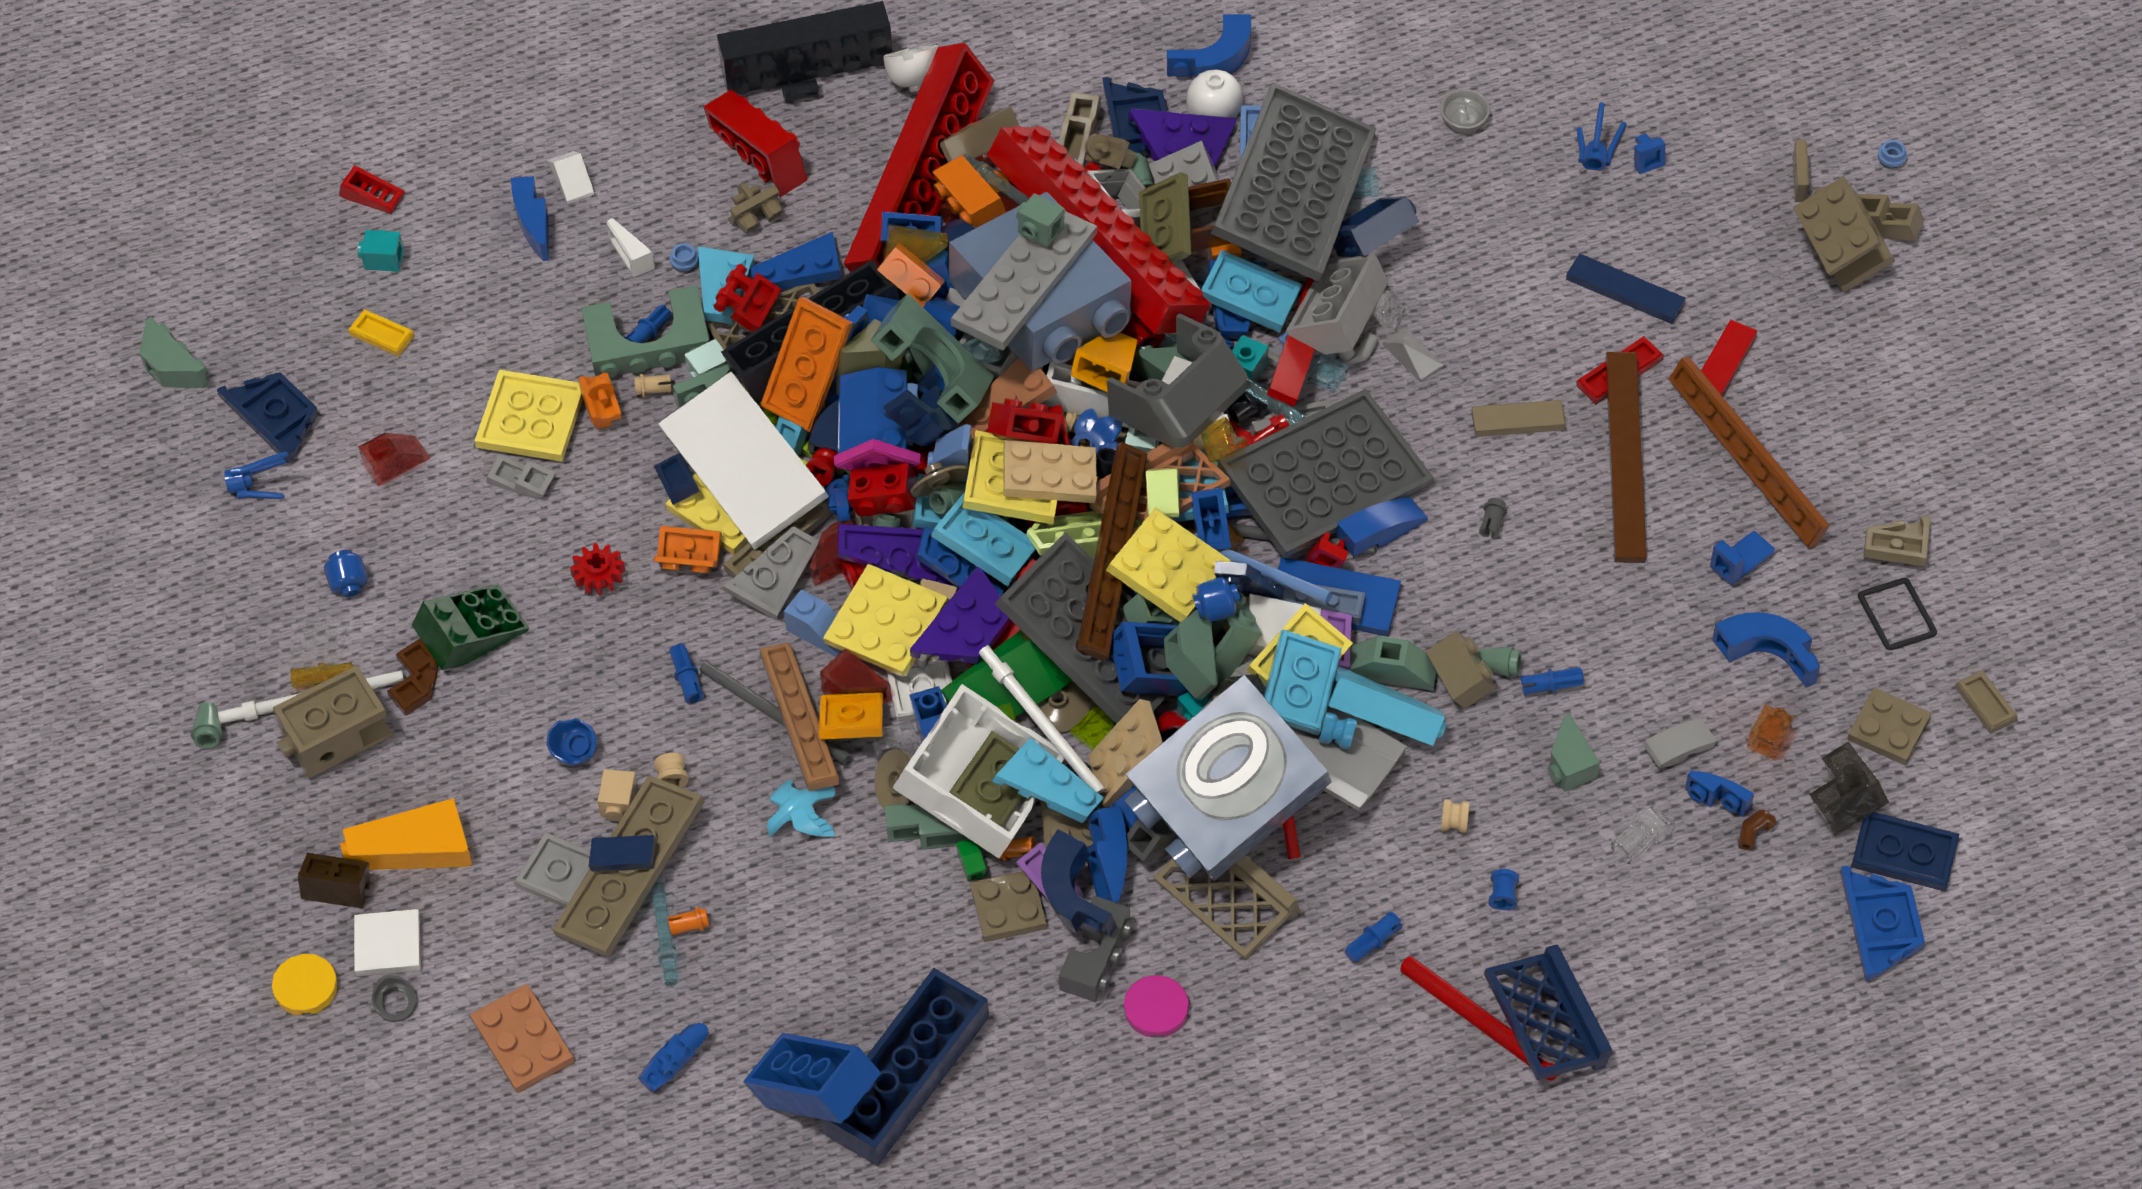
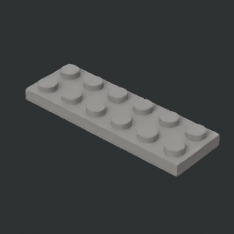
M1065 211L1064 229L1048 247L1019 234L951 317V326L1004 350L1096 236L1097 226Z

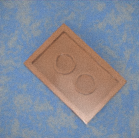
M528 984L470 1014L472 1022L516 1093L574 1063L572 1054Z

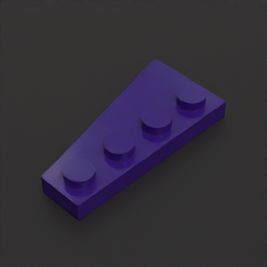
M839 524L837 557L865 566L870 564L889 573L919 582L922 579L955 586L916 559L923 529Z

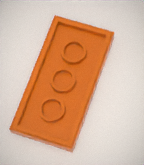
M805 297L798 298L760 406L811 432L820 416L839 364L840 349L846 345L853 322Z

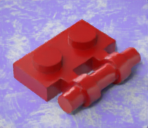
M738 264L727 275L725 287L719 289L716 294L714 309L718 312H723L727 306H730L734 309L730 318L750 332H754L761 327L781 288L759 273L750 279L745 275L747 268L744 265ZM740 288L744 291L742 297L735 293L736 289Z

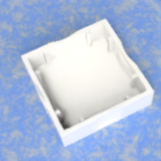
M961 684L928 736L901 773L893 789L997 858H1000L1030 813L1037 798L1031 795L1029 798L1023 796L1004 826L1001 827L990 820L992 815L988 813L985 817L949 793V791L991 731H994L1019 749L1031 737L1061 763L1064 757L1051 742L1031 729L1014 722L998 707Z

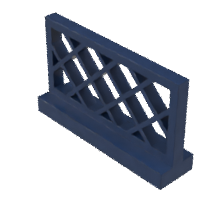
M1558 944L1546 947L1544 954L1485 969L1484 976L1537 1080L1589 1066L1592 1067L1593 1071L1606 1067L1612 1053V1048ZM1539 966L1544 975L1543 980L1540 981L1524 974L1526 969ZM1505 974L1516 979L1513 989L1500 984L1497 976ZM1520 982L1538 989L1534 998L1516 991ZM1541 991L1556 998L1558 1002L1556 1007L1538 1000ZM1512 998L1530 1006L1526 1015L1512 1009L1510 1005ZM1534 1008L1551 1015L1548 1025L1530 1017ZM1555 1017L1569 1024L1571 1028L1569 1034L1551 1027ZM1526 1025L1543 1032L1540 1042L1526 1036L1524 1032ZM1547 1034L1565 1042L1562 1051L1543 1044ZM1570 1044L1582 1049L1585 1057L1577 1059L1565 1054V1051ZM1539 1052L1557 1059L1556 1064L1542 1068L1537 1058Z

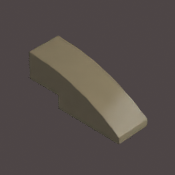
M1071 92L1068 111L1064 115L1058 144L1064 146L1067 149V153L1084 167L1087 155L1085 144L1087 139L1095 133L1101 101L1100 96Z
M1009 106L994 111L983 119L967 125L940 142V146L948 162L961 155L969 162L990 150L1001 127L1019 126L1012 107Z
M1859 194L1882 237L1916 241L1924 221L1918 204L1891 203L1888 195Z

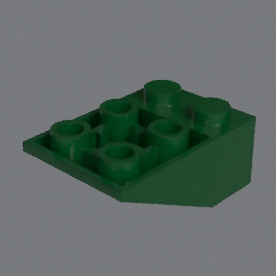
M499 583L425 600L422 602L412 623L413 628L441 670L466 665L529 630V627Z

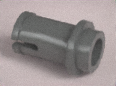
M1490 498L1483 506L1485 514L1479 533L1484 537H1489L1491 531V538L1494 539L1498 537L1502 517L1507 514V508L1503 500Z

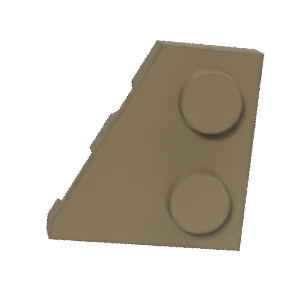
M1923 516L1920 518V522L1905 525V522L1902 520L1892 522L1890 525L1867 527L1863 557L1925 567L1931 517Z

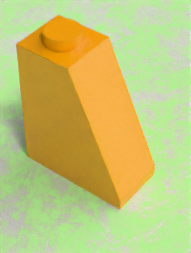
M1120 332L1109 338L1100 335L1076 349L1071 376L1108 392L1107 380L1110 377L1127 385L1137 340Z

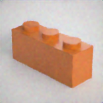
M963 155L933 171L937 182L933 186L940 199L946 198V202L953 214L959 213L960 220L967 222L976 229L1006 213L1001 198Z

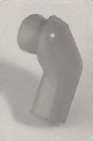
M1371 333L1365 334L1358 347H1354L1352 351L1345 354L1338 353L1340 360L1347 365L1367 361L1378 343V338Z

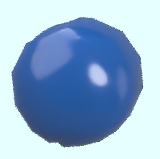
M580 719L559 720L548 731L546 745L550 754L560 763L568 766H577L588 762L597 751L598 737L593 727L582 720L580 721Z

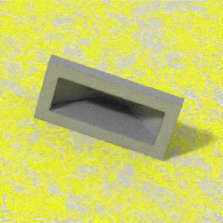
M1406 328L1391 336L1382 344L1419 382H1422L1443 368V364Z

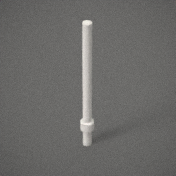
M988 645L982 648L979 654L993 670L992 675L998 683H1003L1078 776L1097 793L1103 792L1105 787L1013 676L1014 671L1006 662L1002 663Z
M401 670L366 678L372 689L398 684L404 678ZM298 694L259 703L249 701L242 703L241 707L219 711L220 724L245 719V721L258 719V715L274 712V706Z

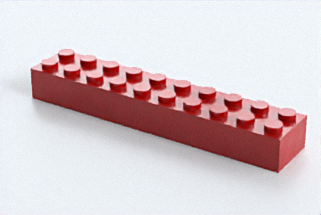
M965 42L938 47L843 263L850 273L870 260H873L879 267L895 248L880 242L882 212L937 216L944 199L941 200L933 185L937 182L933 171L948 163L940 142L967 125L978 121L995 81ZM919 250L911 251V252H912L915 256H917V252H919Z
M1042 126L1000 128L987 156L1028 200L1034 193L1041 195L1048 192L1061 207L1065 208L1066 212L1097 226V234L1092 240L1130 278V309L1154 334L1176 333V316L1179 313L1199 323L1202 322L1211 306V303L1203 296V292L1185 277L1186 275L1182 270L1175 267L1165 252L1155 246L1149 235L1142 232L1135 225L1133 218L1125 214L1117 206V202L1100 188V184L1092 179L1084 171V167L1067 153V149L1056 142L1049 130Z

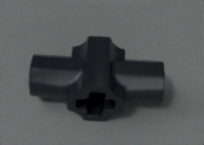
M1256 381L1250 383L1247 386L1245 397L1228 407L1229 414L1236 423L1248 417L1263 419L1269 415L1271 404L1279 401L1266 395L1270 383H1258Z

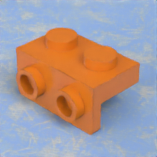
M660 526L657 556L654 555V562H662L661 569L679 570L680 564L692 565V572L709 573L710 567L718 568L722 532Z

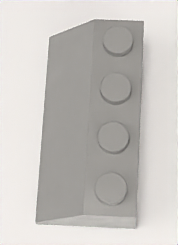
M1376 254L1327 262L1319 282L1313 281L1286 330L1288 335L1325 355L1334 353L1345 354L1352 351L1388 284Z

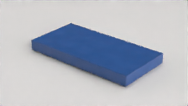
M1281 557L1278 570L1315 585L1364 592L1365 600L1360 624L1351 623V629L1388 637L1401 587L1400 580Z

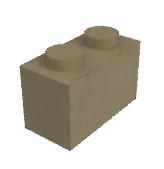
M1455 631L1426 651L1453 701L1464 708H1468L1496 687L1490 678L1493 676L1492 670L1484 660L1480 661L1476 654L1480 650L1475 641L1470 636L1465 638Z

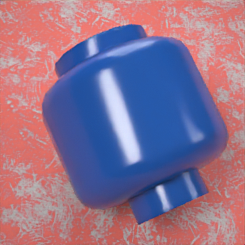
M341 550L331 554L328 557L329 560L324 565V572L330 590L337 594H343L344 597H352L361 592L360 588L368 580L362 557L359 554L352 553L351 550Z
M1217 577L1198 584L1196 587L1197 593L1192 594L1200 618L1205 617L1208 622H1215L1233 616L1236 613L1235 603L1241 601L1235 583L1229 585L1224 577Z

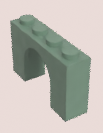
M698 286L668 291L674 319L672 327L663 337L648 343L632 342L620 335L615 326L611 302L581 307L595 376L608 372L611 379L626 373H642L647 369L669 368L675 364L686 362V353L710 342Z
M909 293L887 313L871 339L892 361L908 346L914 347L928 356L939 369L945 384L944 391L937 404L958 424L979 405L994 378V375Z

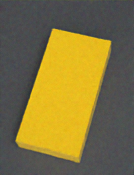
M366 309L362 311L348 329L350 336L397 357L401 355L415 336L413 330Z

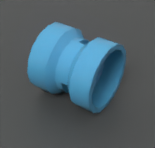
M1327 712L1319 742L1329 744L1332 740H1335V743L1340 748L1349 750L1357 720L1348 717L1345 720L1341 719L1339 721L1336 714Z

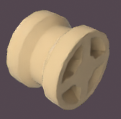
M666 753L655 759L654 768L659 773L658 779L681 788L689 782L688 774L684 770L686 766L685 757L682 754Z
M1444 799L1442 831H1448L1450 828L1458 829L1461 833H1466L1469 801H1462L1458 804L1453 803L1451 799Z

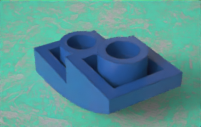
M1691 770L1687 776L1685 790L1694 801L1698 803L1703 802L1711 807L1719 800L1725 809L1730 812H1737L1742 817L1751 810L1754 793L1726 778L1701 771Z

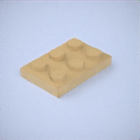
M1005 440L1003 447V496L1095 503L1097 496L1096 447Z
M1139 699L1088 755L1093 774L1105 787L1103 792L1100 793L1104 797L1102 800L1103 806L1112 807L1116 800L1133 787L1126 773L1163 743L1150 701Z

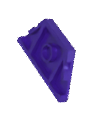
M1132 108L1127 114L1129 121H1134L1141 132L1139 137L1150 150V155L1154 161L1202 141L1212 159L1214 167L1236 123V118Z
M976 567L910 648L911 657L920 658L921 654L939 656L941 661L960 660L963 663L979 664L983 659L979 651L987 645L992 648L1013 622L995 605L1001 596L981 568Z

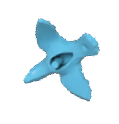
M791 779L785 781L773 792L770 801L777 804L779 809L768 820L767 829L770 837L789 821H792L795 830L809 835L835 836L836 833L833 827L825 819L819 818L812 807L820 800L833 798L836 793L834 786L808 792L807 788L802 790L794 788V783Z

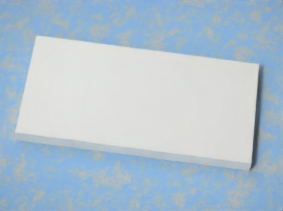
M729 372L658 423L754 550L829 497L824 488L732 372Z

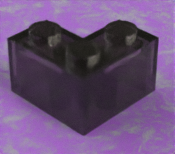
M1849 741L1822 757L1832 780L1810 793L1809 796L1820 817L1834 836L1889 803L1878 779Z

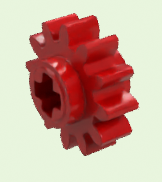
M597 543L593 544L592 551L582 547L583 556L574 555L572 557L574 565L570 567L575 586L582 587L584 585L585 594H589L594 588L600 596L605 587L613 592V582L622 583V573L626 571L620 551L612 553L610 544H607L603 550L599 549Z

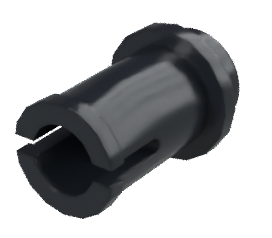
M816 79L797 83L787 81V84L782 85L784 101H790V103H794V100L819 97Z

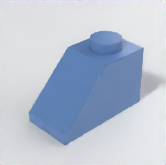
M964 424L936 439L934 452L929 451L927 467L941 462L943 467L964 465L969 470L972 453L971 425ZM968 474L959 482L967 481Z
M801 589L784 610L786 630L836 658L841 654V650L825 644L823 640L837 614L826 602Z

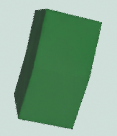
M970 839L956 842L957 854L967 882L985 877L987 869L978 844Z

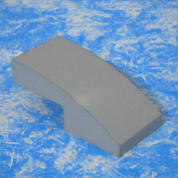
M499 454L487 476L486 483L525 496L543 498L556 472L530 460L524 465Z
M1698 718L1671 727L1649 738L1643 745L1660 769L1683 763L1690 754L1714 748L1717 740L1702 718Z

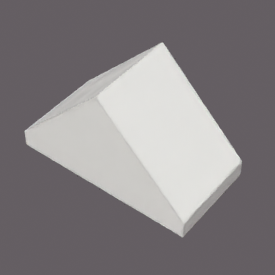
M572 151L547 160L567 204L594 195L581 153Z

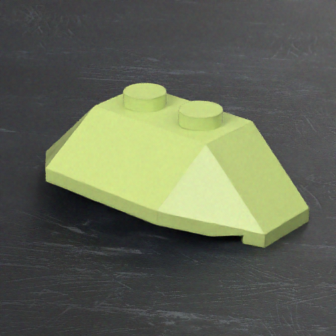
M1094 511L1055 516L1053 525L1036 522L1032 528L1027 530L1026 535L1037 552L1042 556L1066 532L1094 560L1103 514H1096ZM1135 520L1133 530L1141 526L1143 522Z

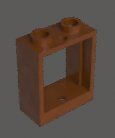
M1230 178L1188 187L1189 211L1223 204L1231 184ZM1214 225L1190 230L1191 252L1226 245L1231 242L1211 234Z

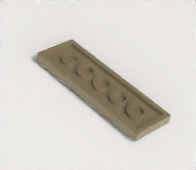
M648 775L610 837L654 835L656 839L654 867L651 869L608 871L589 870L552 929L555 936L609 958L705 801L702 795Z

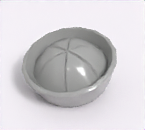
M1458 90L1444 97L1440 104V113L1451 130L1458 133H1471L1477 131L1485 123L1490 114V106L1481 94L1471 90Z

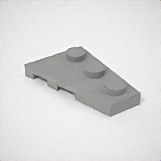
M793 526L769 546L756 560L748 564L735 578L726 583L722 590L769 617L776 619L820 541Z

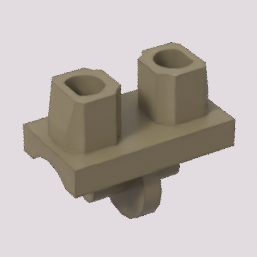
M1097 133L1091 135L1085 144L1086 161H1093L1098 165L1120 169V166L1130 169L1136 153L1127 149L1130 142Z
M745 183L739 184L737 186L739 194L732 198L737 206L730 209L731 216L728 217V221L732 226L737 224L747 234L759 227L760 223L754 215L755 213L762 211L768 221L780 216L782 208L777 199L779 191L776 186L773 185L761 192L758 185L749 188Z

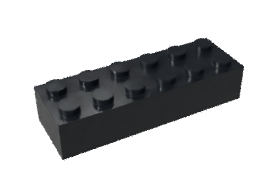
M883 1L717 34L721 71L726 90L729 91L731 89L738 95L760 89H772L776 86L787 84V81L797 83L818 77L826 78L843 72H855L872 66H883L884 55L893 53L891 26Z
M870 260L808 299L844 317L846 314H850L858 305L863 306L866 294L901 300V297L894 284L877 270L879 268L877 264ZM795 307L721 351L731 372L756 403L763 399Z

